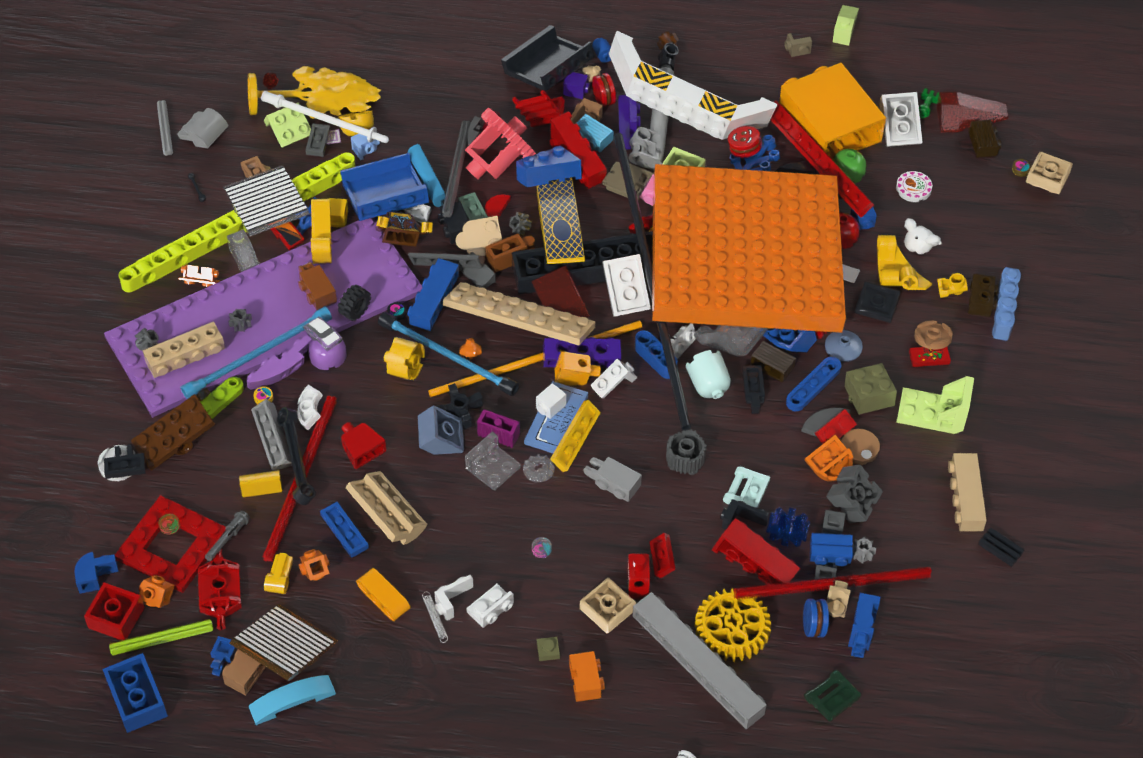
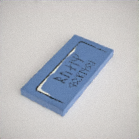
M554 381L552 383L566 393V406L551 419L537 412L524 440L525 445L550 453H554L583 401L588 398V392Z

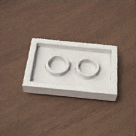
M640 254L602 262L613 317L651 309Z

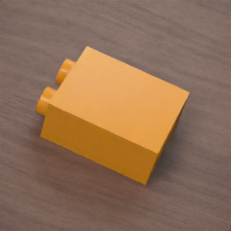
M842 63L831 67H819L812 74L800 79H788L781 86L779 103L832 160L834 155L840 150L854 149L859 151L882 142L886 117Z

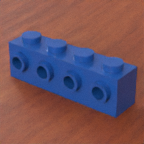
M438 258L435 264H432L429 277L424 279L422 290L417 292L415 303L409 307L407 313L410 325L431 331L443 308V299L451 292L459 277V264Z

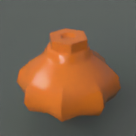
M468 338L465 344L460 347L459 354L469 357L471 360L473 357L482 354V348L479 344L475 343L473 338Z

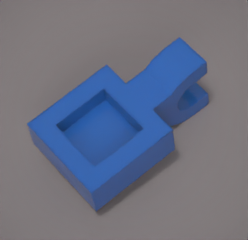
M218 636L211 651V658H215L211 664V668H214L212 675L221 676L224 662H232L239 646L238 641Z

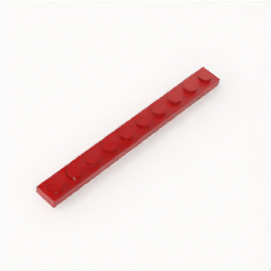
M775 100L774 103L777 106L770 120L821 175L837 176L838 194L862 218L874 204L784 107Z

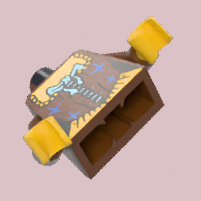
M399 210L387 212L386 217L378 216L375 228L378 232L383 231L382 243L416 247L419 236L427 232L432 233L433 222H422V226H420L415 221L413 215L401 213Z

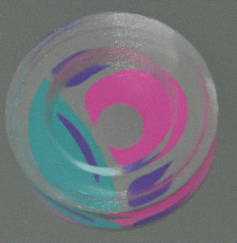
M545 537L536 538L531 545L533 555L538 558L549 556L552 551L550 540Z

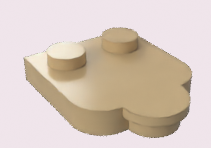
M498 216L467 221L463 225V232L456 236V245L460 249L466 250L468 254L474 252L476 255L485 256L486 246L502 240Z

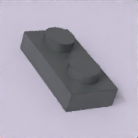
M312 124L305 150L306 155L324 157L331 130L330 125Z

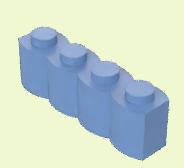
M1005 267L1002 272L998 286L997 307L994 314L995 322L992 329L994 339L1007 341L1010 338L1015 322L1016 299L1019 293L1018 285L1021 278L1019 269Z

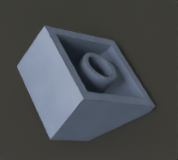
M434 405L418 415L419 448L433 455L464 452L461 418Z

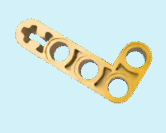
M311 199L313 264L332 263L330 199Z

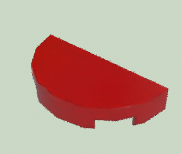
M503 194L490 198L485 205L486 215L488 217L498 216L499 219L510 202L511 196Z

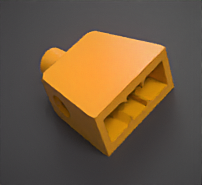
M561 352L554 368L555 382L564 385H585L589 376H600V365H591L589 355Z

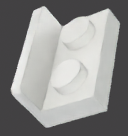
M496 584L467 607V613L484 628L486 625L494 623L502 612L508 611L513 606L514 596L511 591L506 593Z

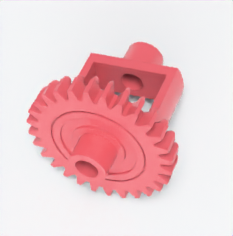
M487 108L481 117L485 122H488V126L465 149L473 158L465 168L478 180L486 171L497 179L519 155L522 158L536 155L534 150L520 137L528 128L516 116L506 123L493 110ZM502 134L501 138L506 137V143H509V145L504 150H501L499 155L490 164L486 163L480 156Z

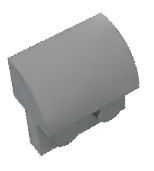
M206 108L204 112L198 111L187 124L183 125L177 135L182 140L193 141L196 147L209 148L229 125L218 112L211 108Z

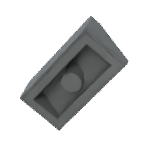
M485 263L483 268L459 267V270L476 287L487 288L495 283V273Z

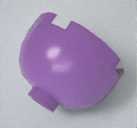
M316 335L309 345V358L312 365L318 369L329 370V368L334 366L337 368L344 363L347 357L346 345L340 336L333 343L327 345Z

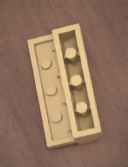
M381 471L367 473L363 480L349 482L346 486L352 497L392 542L401 541L403 545L408 544L416 539L426 528L427 523Z

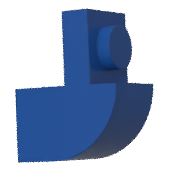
M90 552L78 560L75 566V579L80 594L100 590L98 576L119 572L115 555H103L95 558L94 553Z

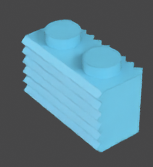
M585 114L576 122L580 127L582 138L588 139L592 150L600 153L613 141L614 131L589 115Z

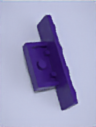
M619 95V133L623 135L625 148L631 149L629 141L637 130V126H640V116H637V113H640V103H636V101L626 95Z

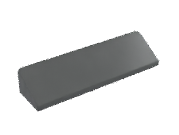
M408 253L413 265L432 266L440 258L459 264V267L483 268L485 256Z

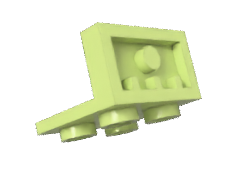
M283 108L267 115L264 119L266 126L271 125L282 148L310 135L311 128L305 115L292 109Z

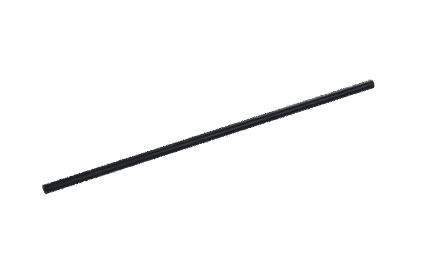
M616 133L614 140L652 299V258L623 135ZM657 321L681 429L689 430L691 424L667 322Z

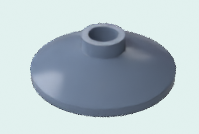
M843 330L842 333L832 332L825 340L827 354L830 357L839 359L841 362L853 361L862 352L863 345L861 339L850 331Z

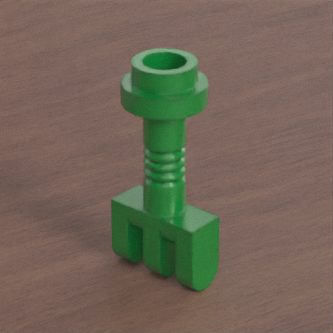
M924 88L921 99L925 101L922 105H919L920 118L929 116L931 112L929 106L931 102L938 103L941 96L940 92L934 96L935 91L931 90L928 94V89Z

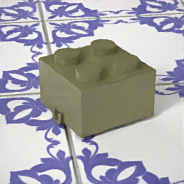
M882 363L846 372L845 389L849 395V402L854 404L858 414L895 406L897 390Z

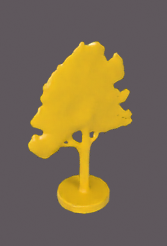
M302 66L300 69L295 70L292 75L297 81H300L298 89L267 90L276 95L281 94L284 98H300L307 101L306 105L308 108L321 113L330 111V114L336 116L341 115L339 110H342L343 107H347L350 112L366 111L371 108V106L366 104L367 102H375L381 98L379 95L381 90L366 82L365 79L352 73H336V71L326 67L321 68L316 73H313L314 68ZM248 73V105L250 115H257L258 98H261L264 92L257 90L255 73ZM307 87L312 89V91L302 92Z

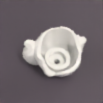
M906 219L904 227L908 232L904 243L909 251L924 254L929 252L933 246L942 244L941 238L934 235L932 231L924 226H916V222L913 219Z

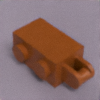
M515 234L485 247L486 262L494 273L511 267L512 252L535 249V239L532 236L521 238L519 234Z
M310 261L298 266L300 272L299 288L302 292L305 291L308 303L310 305L313 304L316 311L337 302L336 290L320 265L314 267Z

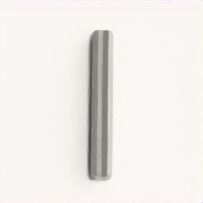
M165 100L157 102L163 154L167 156L173 154L167 104Z

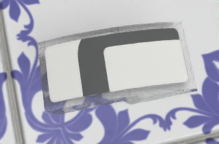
M319 316L303 326L314 341L317 340L326 351L342 342L343 338Z

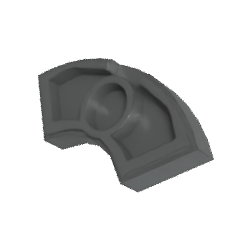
M828 408L816 412L806 420L801 432L816 436L814 433L844 408Z

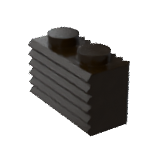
M990 119L971 121L968 134L976 158L997 156L998 151L1001 149V140L996 137V126H993Z
M762 341L752 354L750 365H762V372L767 373V375L780 382H784L794 369L796 358L790 352L778 349L773 343Z

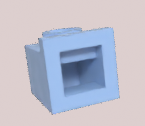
M361 134L351 137L352 150L360 160L363 159V156L376 151L377 145L380 144V141L375 139L371 143L368 142L367 136Z

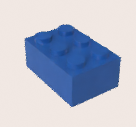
M143 653L103 669L127 733L168 717Z

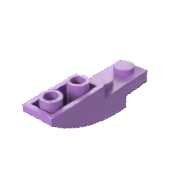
M307 334L303 338H298L293 344L294 347L289 351H284L280 359L275 355L270 359L266 358L257 371L254 370L248 375L247 387L250 390L265 387L288 377L304 365L303 354L308 351L312 338Z

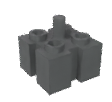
M861 465L843 467L837 477L838 484L832 485L826 496L835 507H841V513H846L845 519L848 523L867 521L873 510L871 504H876L883 493L875 481H868L869 474Z

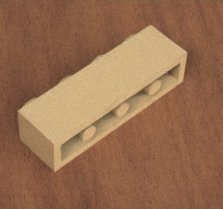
M954 453L952 461L948 462V471L952 473L950 480L951 490H954L952 502L957 510L955 512V523H958L959 531H984L987 520L977 453Z

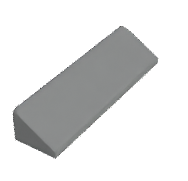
M265 399L252 408L251 411L271 470L276 471L292 466L285 433L282 426H279L277 423L278 413L275 405Z

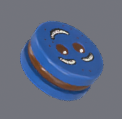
M809 598L806 600L803 610L805 635L807 637H825L829 625L827 601L825 599L815 600Z

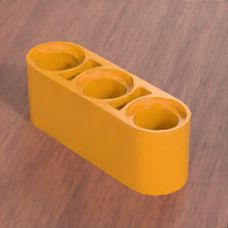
M375 568L370 569L356 580L361 591L392 621L397 620L410 609L408 601Z

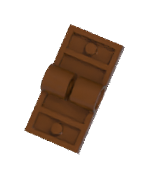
M194 394L134 437L131 442L139 454L144 453L145 464L152 471L174 454L184 455L193 448L192 441L213 427L215 423Z

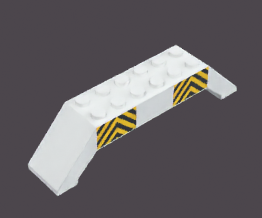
M619 31L616 32L609 55L626 96L632 100L641 102L649 108H654L667 116L678 119L682 123L689 124L697 130H702L721 140L727 139L731 131L741 126H752L756 129L767 127L777 106L776 103L761 97L758 101L736 105L641 61L632 43L633 38Z

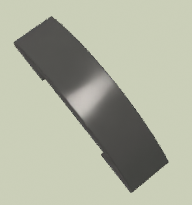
M825 510L822 533L842 534L846 513ZM829 562L825 565L816 564L814 579L835 578L837 565Z

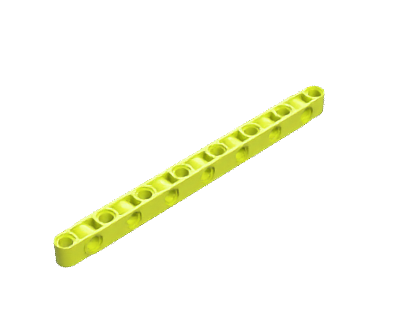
M343 153L293 178L291 182L274 189L291 183L294 184L293 186L254 199L246 204L292 187L296 189L240 210L235 209L139 259L119 272L122 289L125 292L136 291L256 228L253 227L247 230L246 227L271 219L282 213L246 226L244 223L280 211L288 206L243 222L242 220L300 198H302V201L291 205L305 202L342 181L341 170L356 167L354 155ZM294 191H298V193H296V194H293V195H290V196H288V197L279 199V200H277V201L268 203V204H266V205H263V206H260V207H258V208L249 210V211H247V212L238 214L239 211H242V210L248 209V208H250V207L256 206V205H258V204L267 202V201H269V200L278 198V197L283 196V195H286V194H288V193H291V192H294ZM295 195H300V197H297L295 199L286 201L276 206L240 218L241 215H244L246 213L285 200Z

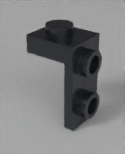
M732 499L728 508L723 509L720 517L723 520V529L728 528L736 515L767 526L769 513L761 508L747 505L743 501Z

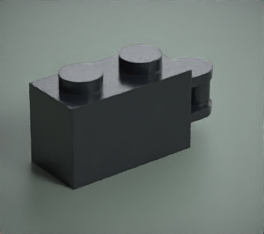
M441 200L438 220L440 225L443 224L445 238H449L450 243L455 244L456 236L463 232V225L469 220L461 201L455 202L450 218L443 217L444 200Z

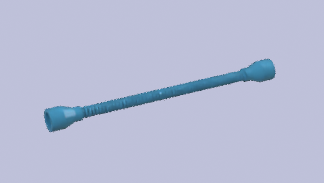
M324 306L317 310L307 321L278 336V338L276 337V339L274 338L251 351V353L249 352L240 357L238 360L230 363V365H226L203 379L190 381L182 385L180 388L183 395L188 399L192 395L198 394L201 389L213 382V380H217L226 375V373L249 362V360L251 361V359L274 348V346L276 347V345L285 342L289 338L301 333V331L303 332V330L308 328L306 325L316 318L321 319L325 323L332 320L330 311Z

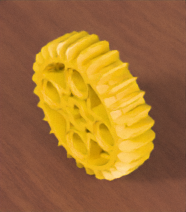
M733 588L730 593L723 589L721 595L716 591L714 597L709 595L708 601L703 600L702 606L698 608V613H696L695 617L696 636L702 638L712 652L718 653L719 656L723 655L725 661L728 657H732L733 662L736 657L743 661L745 655L750 659L752 653L757 655L759 649L763 650L764 644L768 642L771 633L770 614L767 613V607H762V601L756 602V596L755 598L748 597V599H744L743 597V599L741 598L740 600L738 598L737 600L736 598L734 599ZM739 606L746 608V610H740ZM718 609V615L709 616L713 610ZM758 633L753 640H748V635ZM726 639L727 644L722 643L718 640Z

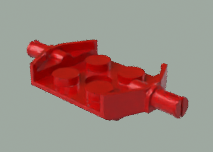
M222 548L212 561L198 568L200 613L217 618L218 630H221V625L222 629L226 628L225 618L242 608L240 567L238 563L223 558ZM218 581L224 582V585L220 588L214 587V584Z

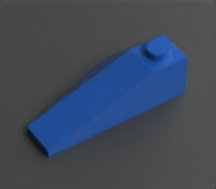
M753 327L775 346L793 352H807L817 341L815 331Z

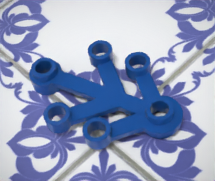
M765 135L761 140L762 147L760 151L752 157L744 158L746 164L743 168L740 164L741 158L732 154L729 156L731 164L734 165L735 169L770 171V161H778L780 159L779 151L773 150L776 147L775 138L772 135ZM765 151H770L769 155L761 157Z

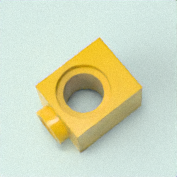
M329 198L331 227H345L348 216L347 199Z

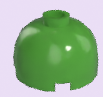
M843 149L834 155L833 161L854 183L860 182L866 173V160L863 155L854 149Z

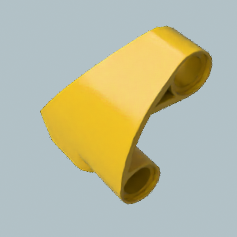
M878 235L877 261L880 286H903L907 290H926L932 286V283L918 274L905 259L896 243L895 235Z

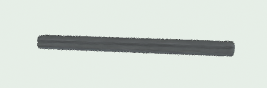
M464 120L461 123L442 209L443 217L450 218L453 213L466 153L465 149L468 144V130L471 124L469 120Z

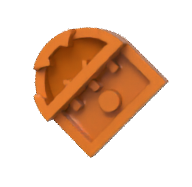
M836 435L804 459L815 474L825 481H837V477L843 467L853 466L851 450L847 449Z

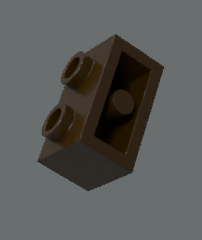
M973 274L970 285L968 314L990 317L992 310H996L997 299H994L998 292V285L995 284L996 277Z

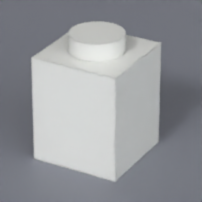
M553 383L536 397L538 412L550 419L566 406V393Z

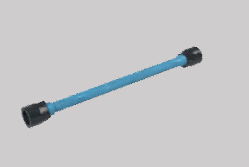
M386 311L380 315L378 325L390 331H399L428 346L432 350L496 383L500 388L499 390L510 396H514L519 389L518 382L506 376L498 377L462 356L440 346L434 341L401 325L395 316Z

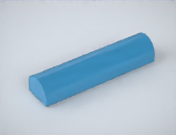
M416 144L410 147L407 153L410 154V160L422 183L426 185L428 195L434 206L440 207L441 200H445V192L420 144Z

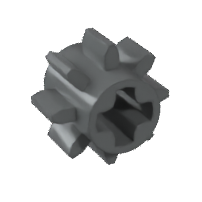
M516 212V216L511 217L509 226L513 229L512 233L525 235L526 231H530L532 221L528 219V214Z
M235 309L233 313H229V327L234 326L235 332H245L248 327H251L252 316L251 314H246V309Z
M144 328L135 335L137 338L135 344L141 351L158 344L159 337L154 330L150 329L147 331Z

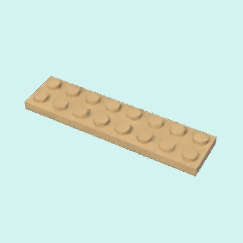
M460 282L443 299V306L575 345H580L595 328V321L589 320L586 317L554 310L551 307L523 301L517 297L506 296L502 293L475 287L468 283Z

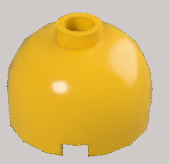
M372 111L349 113L338 117L340 120L365 129H371L374 125ZM340 127L343 133L347 136H354L358 134L356 132Z

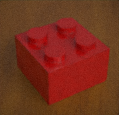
M104 582L84 618L89 629L119 640H126L145 607L141 595Z

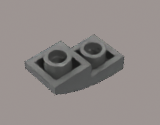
M475 116L470 124L467 138L468 146L483 131L480 117Z

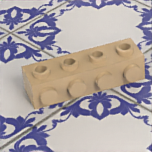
M211 322L145 349L143 354L153 377L156 378L192 362L199 361L209 355L219 353L225 349L217 326L214 322Z

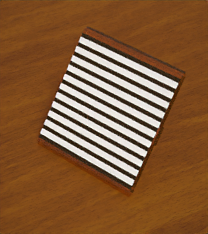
M279 604L263 617L253 622L251 626L233 638L229 644L287 681H290L306 667L317 661L321 655L337 643V640Z

